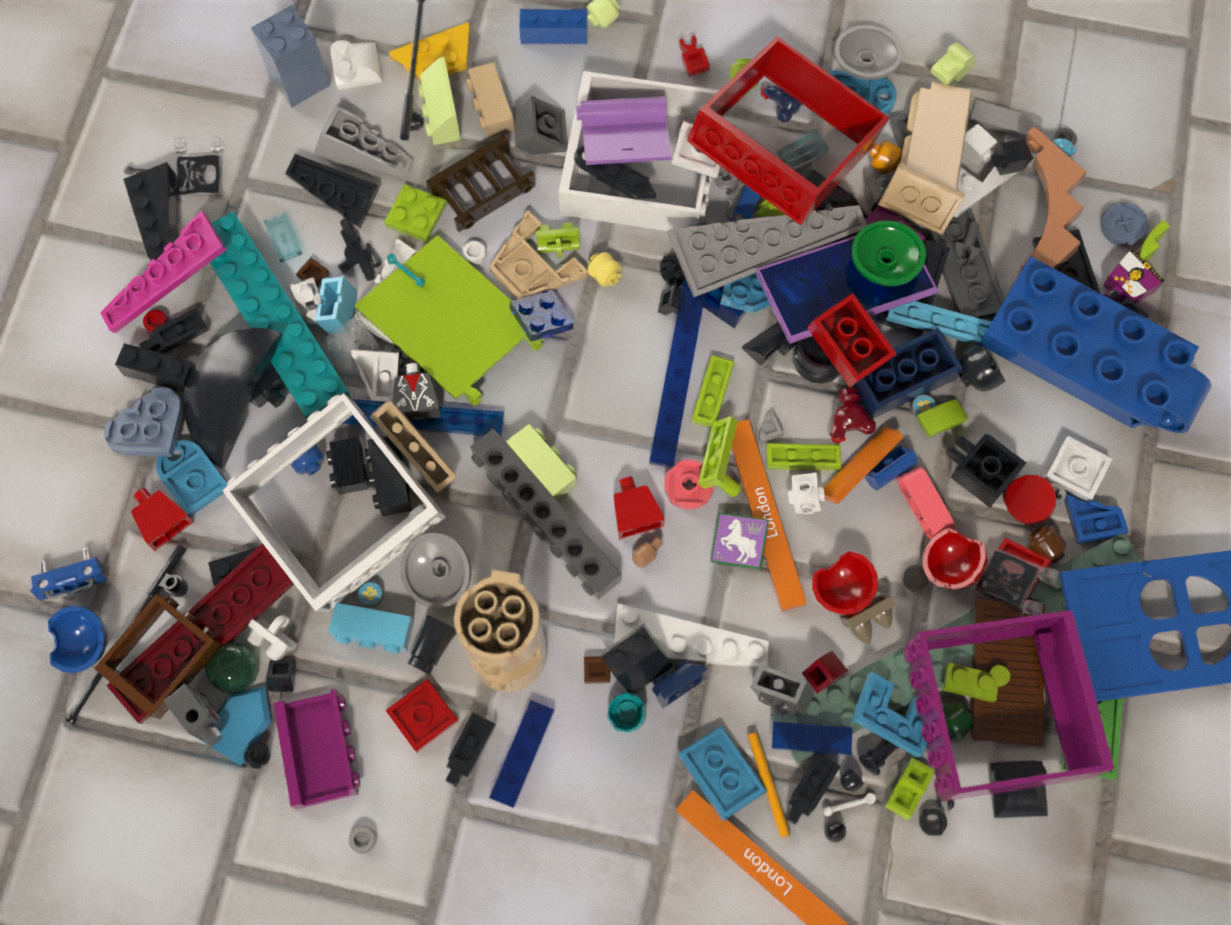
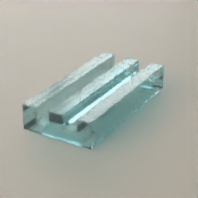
M816 131L779 149L777 154L785 164L792 169H796L827 154L829 148L819 132ZM815 140L818 141V142H816V143H814V144H812V145H810V146H808V147L806 146V147L800 149L799 151H797V152H795V153H793V154L787 156L788 153H790V152H792V151H794V150H796V149H798V148H801V147H803V146H805V145H807V144H809V143H811V142H813V141H815Z
M282 213L279 218L277 216L272 217L273 220L268 221V219L264 220L281 263L303 254L286 213ZM281 223L286 225L296 249L294 252H291L281 228ZM276 226L287 252L286 255L282 254L271 227Z

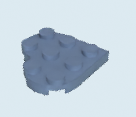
M157 387L150 389L151 393L145 395L142 399L138 398L133 408L121 410L123 413L116 416L114 420L111 418L108 420L104 429V438L113 452L126 456L173 457L183 416V401L170 388Z

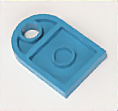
M830 70V75L887 115L892 111L897 93L894 85L887 78L864 80L853 77L844 71ZM879 95H888L890 100L883 101L879 98Z
M187 440L176 441L174 451H181V457L176 461H170L169 457L158 456L156 470L160 479L184 512L191 517L224 494L222 490L227 487V483L197 444Z

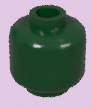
M948 703L943 707V713L950 742H960L971 730L974 723L973 718L966 706Z

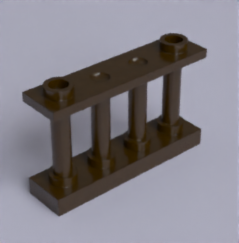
M504 134L426 180L428 192L437 197L439 195L443 196L457 216L454 218L458 233L464 229L471 228L475 222L519 195L530 192L536 186L533 171L523 175L508 156L510 153L509 140ZM497 160L503 163L515 179L514 182L506 187L501 184L488 167ZM477 172H481L496 191V193L484 199L469 179V177ZM457 184H462L477 203L466 211L450 191Z

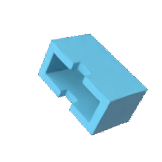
M343 276L322 279L319 296L322 299L321 304L317 306L315 322L329 335L348 333L351 330L357 290Z

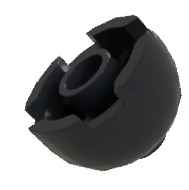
M978 343L970 347L961 357L960 364L963 369L959 377L967 388L971 385L977 391H991L1006 382L1001 372L997 370L990 356Z

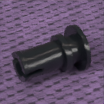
M883 739L874 749L867 751V756L861 754L859 761L869 773L878 776L881 772L879 767L882 768L885 765V760L899 747L893 743L887 746L890 742Z

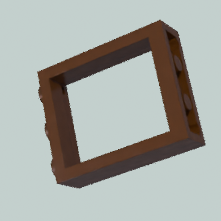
M158 594L152 598L94 669L148 715L161 719L169 710L164 700L183 684L189 685L222 644L216 640L218 635L207 626L202 629L196 624L199 619L187 610L185 613H182L177 608L180 604L172 597L167 595L163 598ZM166 610L204 641L205 644L156 702L116 668Z

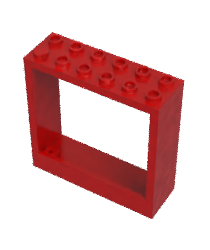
M776 36L699 110L687 142L801 226L872 149L890 117ZM764 77L858 144L819 187H816L723 118Z

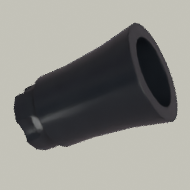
M427 615L417 643L411 652L412 656L407 664L430 675L447 646L457 634L456 629Z

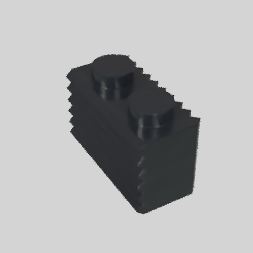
M359 437L329 442L330 450L326 451L328 465L333 466L334 473L329 474L331 487L336 488L339 495L369 489L362 443Z

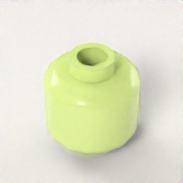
M593 0L587 6L589 12L587 18L594 27L599 25L601 28H607L619 17L618 10L620 6L615 0Z

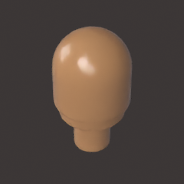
M656 536L649 544L647 542L642 543L632 554L633 563L641 568L648 566L658 555L656 550L663 542Z

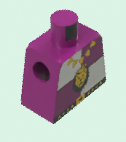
M1131 249L1103 285L1108 291L1103 295L1115 302L1119 301L1122 303L1128 297L1131 301L1137 303L1155 293L1165 280Z

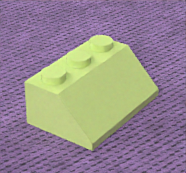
M440 57L420 74L422 84L418 85L420 98H425V103L421 104L424 118H429V123H425L427 136H432L434 145L461 140L445 58Z

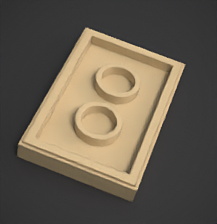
M900 163L878 205L943 235L961 204L965 193Z

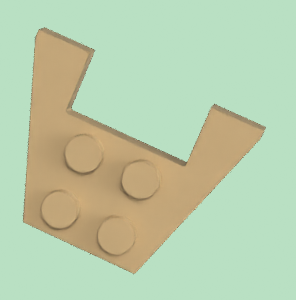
M529 210L525 212L522 221L515 227L512 236L503 245L489 266L490 272L520 303L588 276V270L575 257L560 269L554 271L526 242L536 234V231H539V227L542 225Z

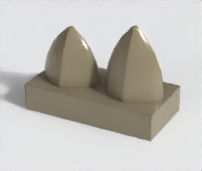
M881 594L875 597L871 605L862 612L854 615H841L839 617L843 626L850 628L856 638L869 645L872 639L870 619L873 618L882 627L890 628L893 620L892 607L896 606L892 596Z

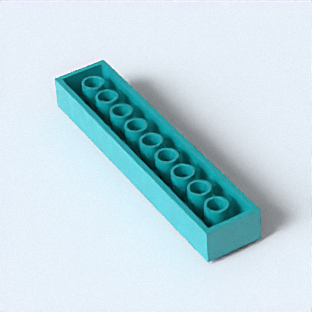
M234 211L212 222L227 250L209 264L250 329L265 328L283 334L271 363L306 420L314 412H321L328 406V401L336 395L341 396L344 393L352 399L344 383Z

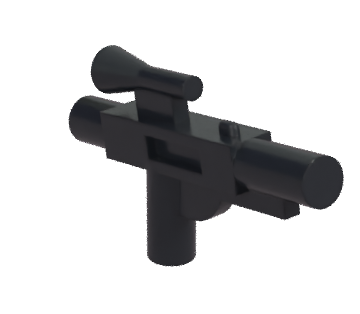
M341 220L340 225L343 230L340 233L346 244L344 250L346 260L338 265L339 270L344 273L359 264L366 281L373 280L375 275L368 261L372 260L373 268L380 267L382 263L375 255L370 243L366 244V249H362L359 243L360 238L354 233L349 220Z

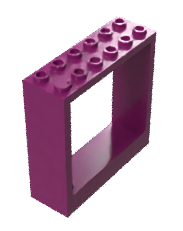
M1072 610L921 631L905 644L904 657L911 668L910 684L916 690V710L922 716V736L924 741L928 742L930 751L928 752V762L930 767L934 768L936 777L934 788L936 794L940 795L941 802L1090 779L1115 769ZM1033 636L1067 771L961 788L929 650Z

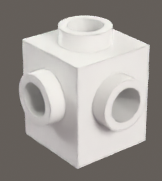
M817 473L791 475L792 489L788 490L789 504H794L796 514H812L816 511H821V501H825L824 487L819 486Z

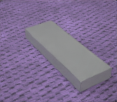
M976 100L969 123L979 124L982 127L1026 139L1027 132L1034 126L1040 131L1043 119Z

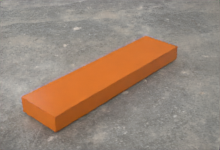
M884 426L824 487L825 500L839 504L903 439L901 432Z

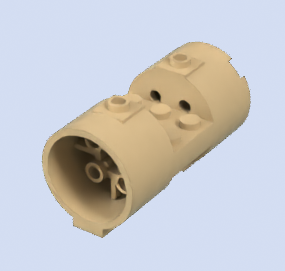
M492 570L490 578L481 580L482 582L466 590L459 599L454 616L455 628L478 678L494 690L504 692L518 691L531 685L541 675L547 660L546 641L537 603L527 588L522 585L520 574Z

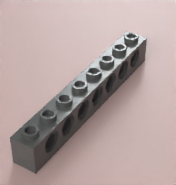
M494 429L470 446L472 451L471 459L478 468L484 467L488 472L486 476L494 486L498 484L504 490L502 495L508 503L512 504L514 502L519 508L517 512L525 522L530 520L535 526L533 529L535 534L542 541L546 539L551 545L549 547L550 551L557 559L562 557L567 563L565 566L567 571L574 578L578 576L582 580L583 584L581 586L589 596L594 594L599 600L622 581L621 573ZM495 457L503 459L501 463L496 465L490 463ZM510 475L518 476L515 482L510 483L506 481V478ZM525 493H532L534 495L528 501L521 499ZM540 511H548L550 513L545 519L537 517ZM556 529H563L566 531V534L562 537H555L553 532ZM573 547H579L582 552L578 556H572L569 554V550ZM593 565L599 570L596 574L589 575L585 572V569Z

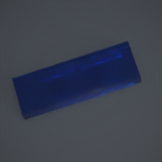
M773 722L771 750L851 756L853 728Z

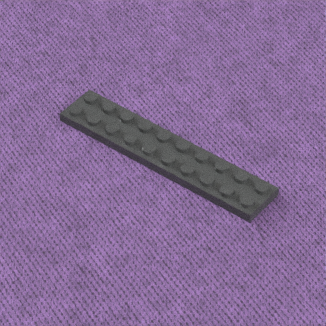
M909 114L892 117L889 122L897 146L902 151L905 138L912 135L907 129ZM969 208L957 218L955 216L952 217L943 235L928 228L927 230L932 242L950 248L943 269V275L956 312L985 319L996 315L1005 298L979 228L974 242V246L981 249L978 257L968 265L967 262L970 255L967 249L965 252H962L959 262L955 257L954 245L956 241L959 243L965 242L970 223L976 222L973 211Z

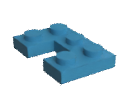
M874 672L869 673L851 720L915 757L923 756L927 741H924L922 736V716L916 710L917 697L911 699L907 713L903 717L887 708L895 684Z

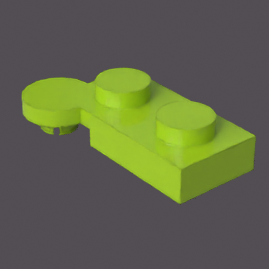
M948 663L945 669L942 690L994 703L997 699L998 687L1005 686L1009 682L1010 673L1002 665L994 666L989 672Z

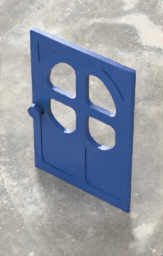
M1231 550L1059 572L1066 610H1072L1097 702L1231 683V650L1219 662L1207 665L1202 660L1197 638V629L1199 627L1227 624L1231 627ZM1143 571L1152 577H1147L1146 575H1144ZM1187 578H1202L1219 587L1227 597L1226 609L1218 612L1195 614L1191 609L1186 587ZM1159 580L1167 581L1170 584L1176 608V615L1174 617L1152 619L1143 612L1140 606V596L1146 584ZM1169 631H1178L1181 634L1187 664L1183 669L1170 671L1163 669L1155 662L1149 647L1150 641L1155 634Z

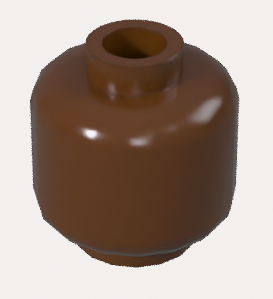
M1040 526L1028 536V549L1050 559L1053 564L1065 556L1063 551L1066 548V541L1054 527Z

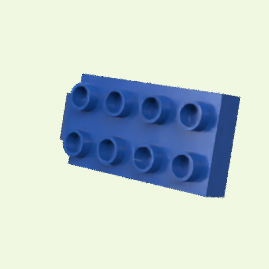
M1031 256L1019 273L979 343L984 348L1130 428L1140 425L1154 428L1158 426L1174 433L1188 432L1212 386L1210 380L1203 373L1189 366L1193 362L1199 346Z

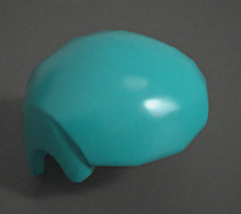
M624 692L616 695L609 703L607 718L615 730L631 733L638 730L645 723L647 709L645 703L638 695Z

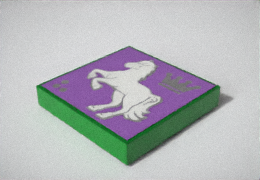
M719 513L711 563L761 570L769 520Z

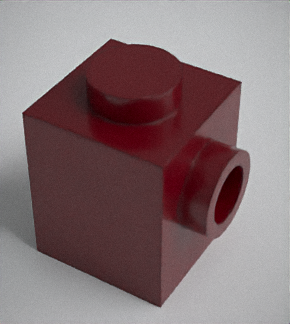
M832 650L815 660L802 672V675L818 694L838 681L848 670Z

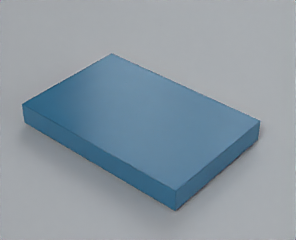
M722 725L678 753L679 758L722 821H725L767 792Z

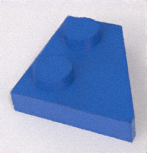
M1072 495L1065 497L1064 502L1077 544L1112 538L1121 534L1126 535L1129 532L1121 508L1111 505L1104 506L1099 502L1091 500L1089 502L1074 499L1075 496Z

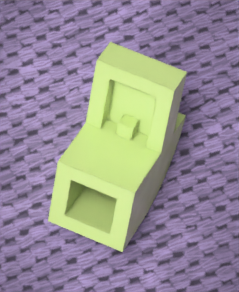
M956 42L932 66L930 73L946 85H949L954 79L959 82L973 69L976 56L959 42Z

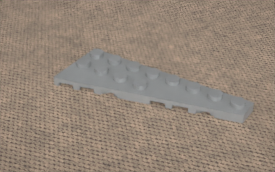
M856 205L813 211L801 226L787 215L702 226L696 225L678 229L673 228L668 230L667 233L694 298L756 273L758 268L809 252L859 232L867 226L860 206Z

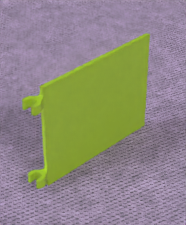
M438 235L403 264L417 277L424 278V286H417L414 279L398 268L354 305L362 315L410 359L419 364L422 370L429 373L430 377L455 400L464 395L474 407L482 401L480 398L482 394L471 386L522 340L525 339L535 351H538L543 346L542 341L544 338L537 332H534L538 324Z

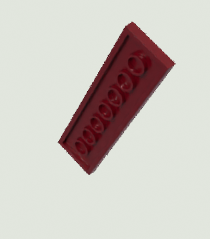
M263 543L188 611L199 619L196 623L202 629L205 626L210 628L218 635L216 640L222 644L206 665L248 627L252 619L256 620L294 585L293 581ZM177 621L121 673L157 702L203 647L205 642ZM109 682L106 685L137 723L143 724L150 717L113 684Z

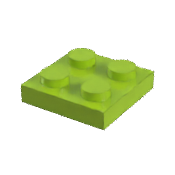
M404 184L384 224L388 228L428 242L447 202L445 199Z

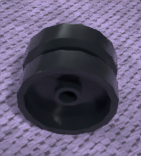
M813 336L797 341L793 354V363L796 371L804 379L812 383L824 384L832 382L840 376V373Z

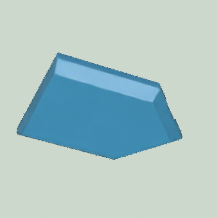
M756 273L724 285L720 302L722 305L749 313H755L771 306ZM775 277L770 278L780 301L787 299L788 297L774 284Z
M266 686L229 694L217 711L223 721V725L218 729L222 739L210 747L239 766H242L245 762L244 752L247 751L248 745L254 742L258 743L272 723Z

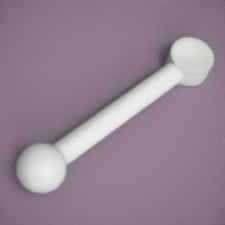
M868 793L864 798L834 807L825 806L823 813L825 816H831L833 812L863 803L873 804L876 801V796L873 793Z

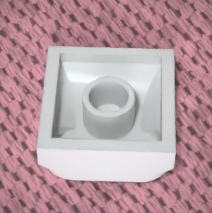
M338 40L332 44L331 57L338 90L382 83L376 42L351 44L347 40Z

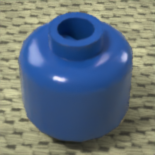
M315 444L290 465L297 474H308L310 476L321 469L320 464L323 461V454Z

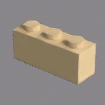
M494 62L468 69L469 79H466L469 93L473 92L475 96L472 98L475 111H480L481 114L478 117L481 130H486L488 138L514 131L513 117Z

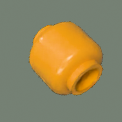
M883 141L880 145L875 143L868 154L872 157L870 166L883 174L896 171L901 162L902 149L889 141Z

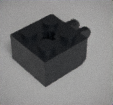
M984 434L976 445L966 438L958 436L955 439L956 444L968 455H963L954 447L947 448L946 454L958 464L950 478L991 508L1027 462L991 435Z

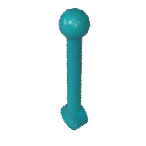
M394 254L387 256L389 264H395L416 281L417 286H424V278L417 277L397 261Z

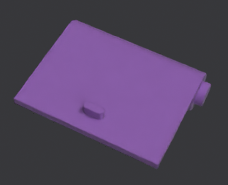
M665 96L581 101L580 106H576L577 121L581 120L586 165L672 159L667 128V103Z

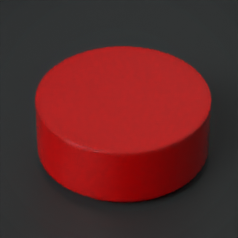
M151 310L143 318V325L151 334L153 329L169 322L167 316L161 310Z

